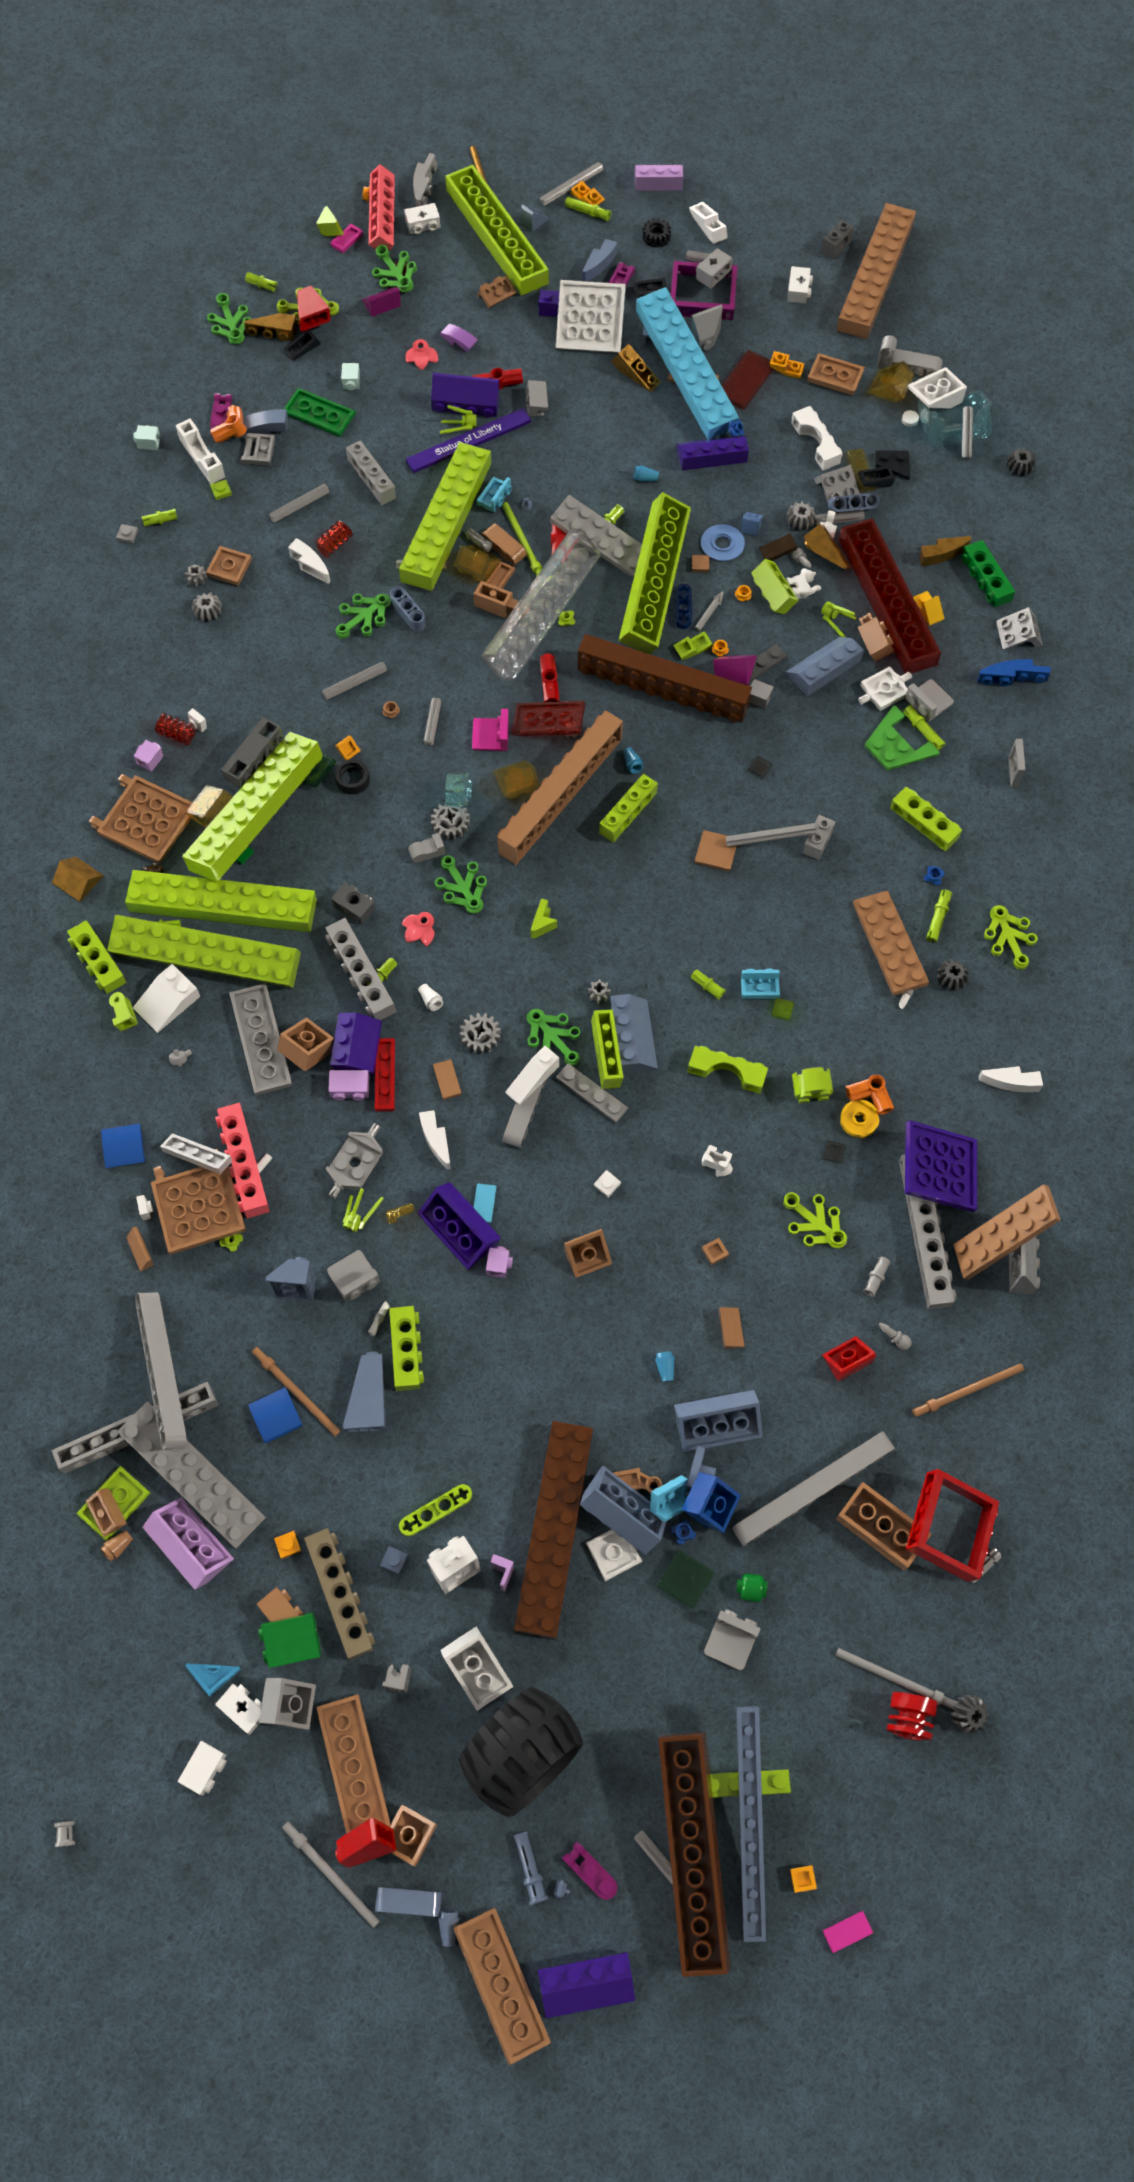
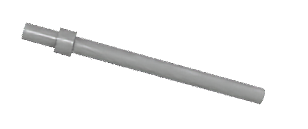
M838 1648L835 1656L922 1696L937 1701V1705L942 1704L953 1710L956 1709L953 1705L958 1704V1702L944 1696V1693L938 1690H930Z
M288 1821L282 1829L292 1838V1843L297 1849H302L374 1928L380 1921L307 1842L306 1836L303 1833L300 1834Z

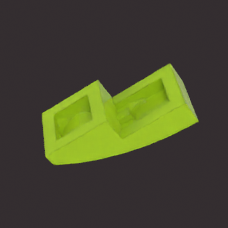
M705 631L691 639L686 637L673 646L680 658L684 660L711 649L713 644Z

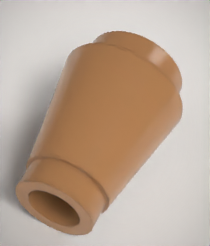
M124 1531L103 1543L104 1546L100 1550L109 1561L117 1560L133 1539L127 1531Z

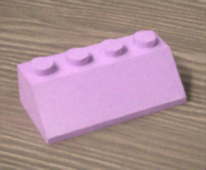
M182 1497L154 1511L143 1526V1529L194 1590L208 1583L234 1560Z

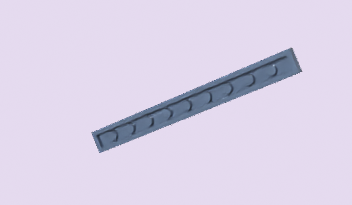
M736 1707L743 1942H766L759 1707Z

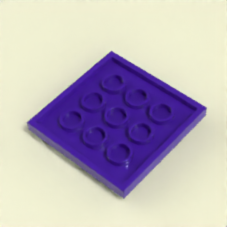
M909 1120L906 1123L905 1194L972 1213L977 1210V1139Z

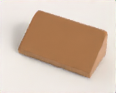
M133 1227L127 1236V1240L140 1271H143L154 1264L137 1227Z
M719 1308L724 1349L745 1347L739 1308Z
M108 1488L98 1490L86 1500L103 1537L126 1525V1521Z

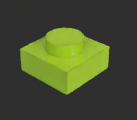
M226 479L210 484L216 500L232 495Z

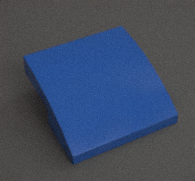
M141 1123L101 1130L105 1168L145 1162Z
M286 1387L248 1405L265 1444L303 1426Z

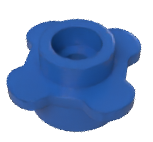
M739 419L730 421L728 431L731 436L744 435L743 425Z
M930 866L927 868V875L924 876V881L932 882L934 885L939 886L941 878L945 873L939 867Z
M683 1520L682 1523L673 1525L671 1528V1532L675 1534L676 1541L680 1545H683L689 1539H694L696 1536L688 1520Z

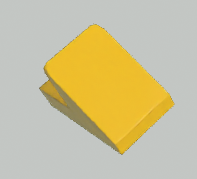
M926 591L912 598L913 603L929 626L944 620L939 596L932 598L929 592Z

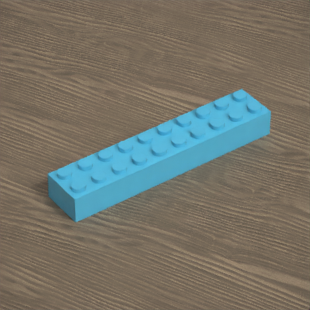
M662 288L636 299V313L707 439L728 433L730 421H736L739 419V416L667 288Z

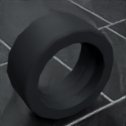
M345 760L335 770L337 786L346 794L356 795L362 793L370 783L369 770L360 760ZM354 769L361 771L363 778L358 783L348 784L343 782L342 775L346 771Z

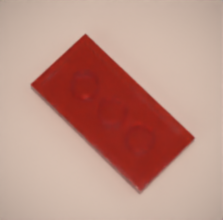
M747 350L722 385L732 405L743 410L746 409L774 370L769 366L770 359Z
M585 701L517 703L512 735L581 734L586 706Z

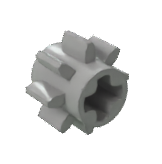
M195 564L187 567L188 572L185 573V577L189 585L194 584L197 587L201 583L205 584L204 579L207 578V574L203 566L199 567Z
M600 979L595 983L591 982V988L587 989V994H591L590 1001L596 1000L598 1004L602 1000L607 1002V995H611V990L607 989L608 982L603 983Z

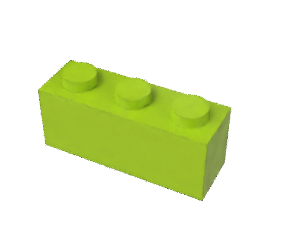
M764 559L751 572L754 577V583L762 590V595L769 601L773 612L785 614L799 601L775 562Z

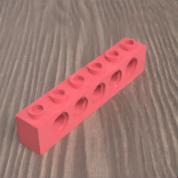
M381 164L370 173L368 245L375 250L379 245H386L388 250H391L394 245V174Z
M236 1103L218 1108L219 1116L215 1118L218 1128L222 1127L223 1133H220L222 1144H226L228 1148L224 1152L232 1158V1166L229 1167L231 1178H236L237 1183L233 1184L236 1196L240 1195L241 1201H238L240 1212H245L247 1219L268 1213L270 1210L241 1105ZM236 1125L235 1128L228 1129L230 1126ZM235 1142H241L239 1145L233 1146ZM240 1159H245L244 1162H241V1163H238V1162H237V1161L240 1160ZM244 1176H250L248 1179L242 1180ZM255 1193L252 1197H247V1194Z

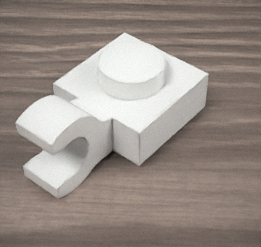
M829 510L826 523L820 522V524L825 525L834 539L837 529L836 525H832L835 512Z

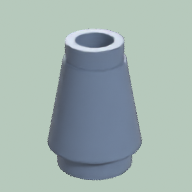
M457 1910L440 1911L438 1922L442 1946L456 1945L457 1936L453 1928L459 1926L460 1916H458Z

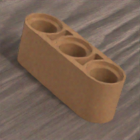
M492 524L481 533V536L492 543V549L498 551L501 554L500 556L506 561H510L513 564L512 566H515L527 556L524 547L497 524Z

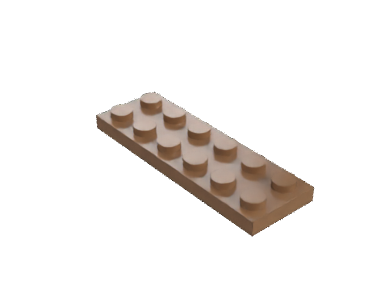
M884 891L853 900L859 920L893 996L928 986L929 980L889 892Z
M1043 1184L953 1244L963 1278L971 1279L1061 1220L1049 1186Z
M359 1694L316 1707L346 1834L371 1818H375L390 1827L391 1822Z
M493 1908L453 1928L508 2065L550 2044L551 2041L496 1909Z

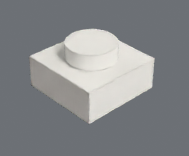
M191 709L188 712L190 726L203 732L207 728L205 718L194 709Z
M607 1170L594 1183V1186L608 1198L621 1185V1181Z
M144 1195L136 1197L141 1218L143 1220L151 1219L150 1212H153L151 1201H147Z

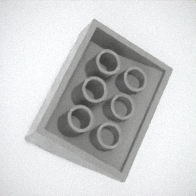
M1036 1237L1009 1253V1293L1034 1294L1040 1288V1277H1037V1270L1040 1267V1259L1037 1258L1039 1239H1036Z

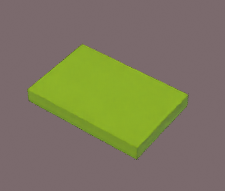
M121 1466L98 1489L108 1488L111 1491L125 1521L151 1494ZM87 1503L76 1513L106 1541L116 1532L114 1531L103 1537Z

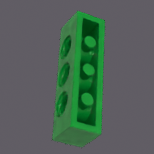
M980 540L965 546L961 555L962 562L967 564L970 575L978 581L979 589L985 592L987 602L992 603L994 608L1011 602L1016 591L984 541Z

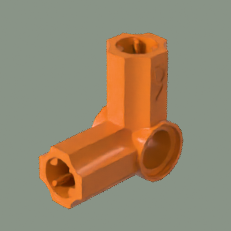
M234 405L229 407L226 422L211 429V434L216 443H221L233 436L238 438L246 433L247 428L243 423V413L240 407Z
M872 1075L867 1080L845 1087L850 1102L871 1097L878 1115H884L894 1110L885 1087V1080L880 1075ZM871 1084H877L880 1088H873Z

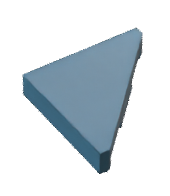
M189 1663L185 1665L209 1697L241 1670L239 1666Z

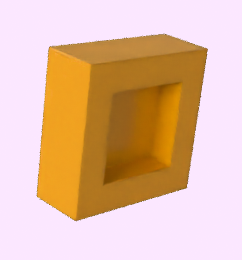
M349 735L335 745L344 760H348L360 752L354 739Z
M294 1531L274 1538L281 1559L301 1552Z
M812 1865L790 1869L794 1893L817 1889Z

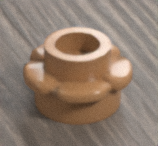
M388 701L384 704L382 712L385 717L394 718L399 714L400 708L395 702Z

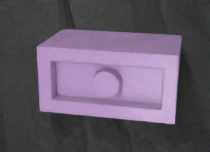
M493 1554L491 1567L504 1573L500 1587L501 1591L505 1592L514 1570V1562Z

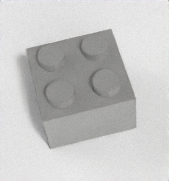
M266 1678L259 1723L290 1729L309 1730L316 1685L284 1678Z

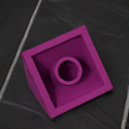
M398 287L362 299L371 317L401 306Z
M736 655L713 659L714 675L748 686L757 656Z

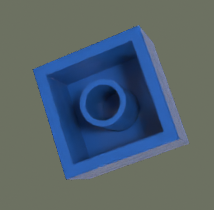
M699 1472L682 1511L704 1527L724 1533L741 1495L717 1476Z

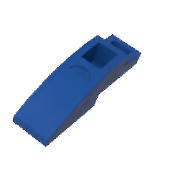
M1028 659L1004 661L980 670L977 682L983 685L1000 684V686L1012 685L1014 679H1017L1019 682L1031 680L1036 683H1043L1048 681L1051 667L1033 666V660Z

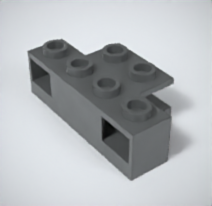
M262 717L221 769L224 780L241 788L272 753L274 747L282 741L281 726ZM271 731L272 734L269 736V738H266V736Z

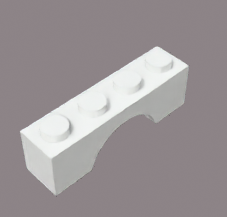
M811 406L793 412L791 423L798 434L812 436L820 444L816 449L815 460L821 469L826 470L840 464L842 450L840 447H837L832 435H829L826 426L821 423L818 414L813 411Z
M188 419L177 424L176 429L179 440L208 482L213 484L225 478L222 463L215 453L211 454L193 421Z

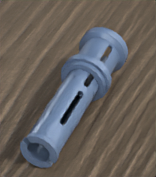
M528 1832L514 1835L526 1878L523 1883L528 1889L529 1905L548 1900V1896L545 1895L541 1882L543 1877L541 1874L538 1875L527 1835Z

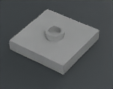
M1023 739L1015 740L1008 757L1012 788L1019 787L1025 772Z

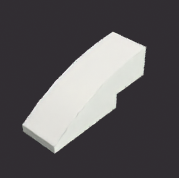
M704 202L689 207L693 218L713 244L727 239L726 225L719 221L718 213Z
M296 538L288 547L290 557L299 561L301 570L329 584V572L321 558L313 549Z
M1020 1066L982 1070L979 1075V1081L1014 1092H1040L1043 1087L1040 1071L1021 1073Z
M434 1110L420 1112L422 1130L430 1149L447 1170L451 1169L445 1127L437 1128Z

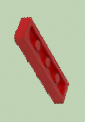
M379 1038L375 1063V1112L395 1111V1038Z

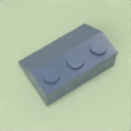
M296 1257L295 1259H288L266 1276L265 1281L273 1297L313 1301L316 1276L310 1261H307L306 1258Z

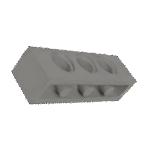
M361 440L346 447L348 461L380 504L384 505L395 499L394 484Z

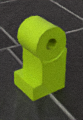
M121 992L113 993L110 996L109 1003L114 1008L116 1018L112 1019L114 1026L123 1031L137 1025L138 1022L131 1001Z

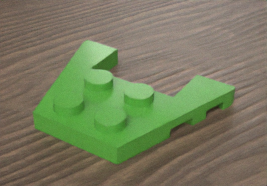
M895 705L865 743L866 749L887 771L917 761L920 762L927 758L937 757L940 752L930 741L915 751L893 728L894 725L905 718V715Z

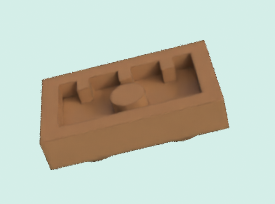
M506 275L495 278L489 285L485 283L480 286L477 296L483 298L489 309L514 296L516 291Z

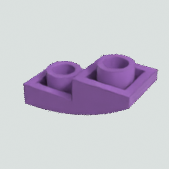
M449 324L440 333L451 345L456 342L466 352L478 340L469 332L452 324Z

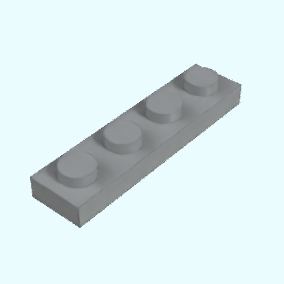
M569 1063L556 1076L558 1081L615 1123L628 1110L627 1106L604 1089H601L600 1086Z
M173 1133L160 1146L162 1152L221 1174L232 1162L230 1155Z

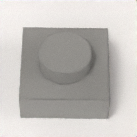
M121 524L116 536L117 541L133 544L138 528Z

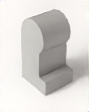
M439 833L433 834L432 838L422 842H415L408 847L412 860L415 863L445 854L444 844Z

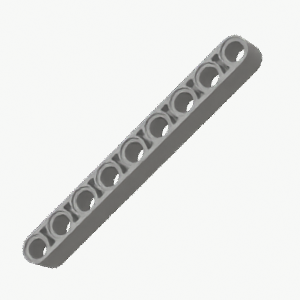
M158 1292L137 1293L136 1310L161 1446L163 1450L184 1449L186 1447V1431L160 1296Z
M883 1431L745 1518L731 1529L744 1547L751 1540L754 1541L762 1536L768 1529L779 1525L785 1518H790L801 1508L815 1502L821 1495L824 1496L832 1491L835 1486H840L854 1474L857 1475L865 1470L871 1463L874 1464L888 1452L894 1451L895 1447Z

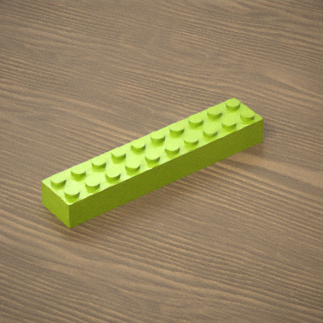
M474 165L446 175L447 193L508 276L518 293L522 296L548 285L549 269Z
M459 442L399 567L400 582L433 591L490 468V450Z
M664 492L652 502L618 640L635 650L651 654L659 647L691 507Z
M289 732L184 853L182 857L188 870L218 882L323 758L318 742Z
M139 870L132 871L125 900L129 912L310 933L317 902L315 890L227 880L215 882L208 878Z
M115 915L107 950L115 955L168 965L173 964L178 967L289 988L294 987L301 952L296 948L121 915Z

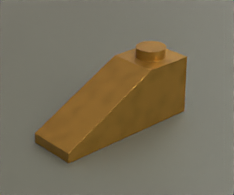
M819 524L803 536L806 540L804 543L809 550L843 569H851V566L825 525Z

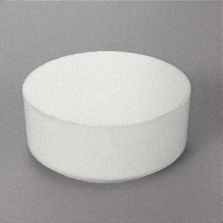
M908 410L903 413L902 422L908 427L917 425L919 420L917 412Z

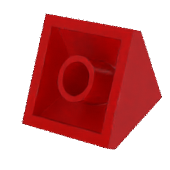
M855 1336L824 1353L822 1356L839 1382L872 1364L876 1358V1353Z

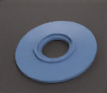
M714 525L708 528L701 537L703 552L709 558L716 561L733 560L744 550L745 540L742 533L730 525ZM720 537H725L730 541V545L722 549L716 546L715 541Z

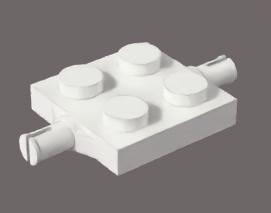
M891 667L861 681L860 686L866 694L858 698L859 703L862 705L870 700L879 711L905 698L907 687L904 682L912 679V675L910 672L899 676Z

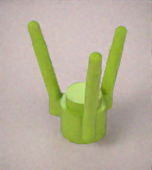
M448 405V409L465 415H462V420H441V423L462 424V427L442 430L440 434L476 428V414H472V411Z
M829 601L826 602L821 610V614L824 615L822 619L827 621L841 637H845L830 619H835L839 613L856 620L857 618L854 617L855 613L836 606Z
M360 1189L352 1212L350 1210L353 1195H350L342 1227L348 1230L351 1228L353 1232H357L358 1229L362 1230L364 1224L383 1201V1197L379 1198L361 1221V1216L356 1214L364 1189Z

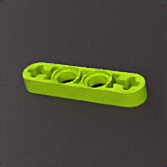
M465 1484L458 1485L404 1517L399 1523L400 1532L406 1537H411L466 1505L472 1499L471 1488ZM459 1490L468 1491L469 1493L466 1494L467 1498H458L456 1502L459 1504L455 1506L450 1495L453 1494L455 1498L459 1495ZM442 1500H448L451 1503V1507L447 1511H442L439 1508V1503ZM426 1510L431 1511L433 1514L432 1519L428 1522L421 1519L422 1512ZM417 1515L422 1526L418 1527L416 1523L412 1526L413 1530L411 1532L408 1530L404 1531V1523L407 1521L410 1524L415 1522L413 1517Z

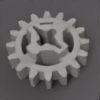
M454 801L451 805L448 802H445V806L439 804V810L434 809V815H431V826L434 828V833L439 832L440 837L446 835L447 840L450 836L453 839H456V835L462 837V831L467 832V826H470V814L467 813V808L462 809V804L455 806Z
M477 1013L475 1018L470 1015V1021L464 1020L465 1026L460 1027L462 1031L460 1038H462L463 1045L467 1044V1050L473 1048L474 1053L481 1050V1053L484 1054V1049L490 1052L491 1046L497 1047L496 1041H500L499 1034H501V1028H498L499 1023L498 1021L494 1022L493 1016L488 1019L486 1013L483 1017H480V1014Z

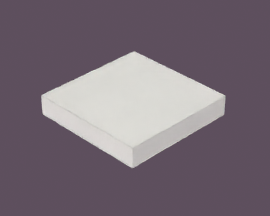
M612 1529L586 1543L605 1581L642 1562L633 1545L620 1537Z

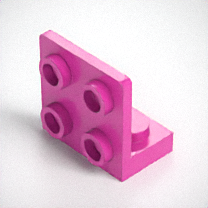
M501 709V716H497V718L473 719L472 750L508 751V709Z

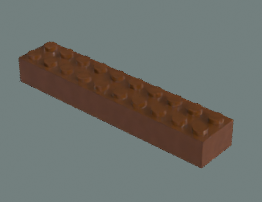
M587 634L584 635L578 649L577 670H580L583 674H592L601 680L608 679L617 685L629 686L632 690L639 689L651 696L658 695L666 701L673 700L679 702L682 706L689 705L695 707L698 711L710 712L716 717L723 716L729 718L732 722L743 723L749 708L751 686Z
M552 1421L514 1627L515 1633L557 1640L593 1435V1428Z
M706 1732L662 1735L658 1738L682 1977L728 1974L731 1964Z

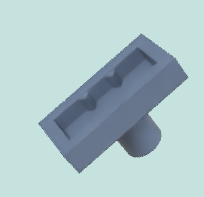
M697 1446L687 1482V1490H691L699 1472L715 1476L716 1468L702 1465L705 1448Z

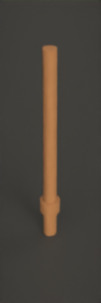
M258 1347L252 1351V1354L262 1363L261 1366L266 1371L269 1370L335 1437L341 1432L275 1365L276 1362L271 1357H267Z
M1021 1363L941 1398L928 1400L926 1404L913 1409V1415L917 1417L929 1411L930 1413L937 1411L939 1407L1024 1371V1367Z

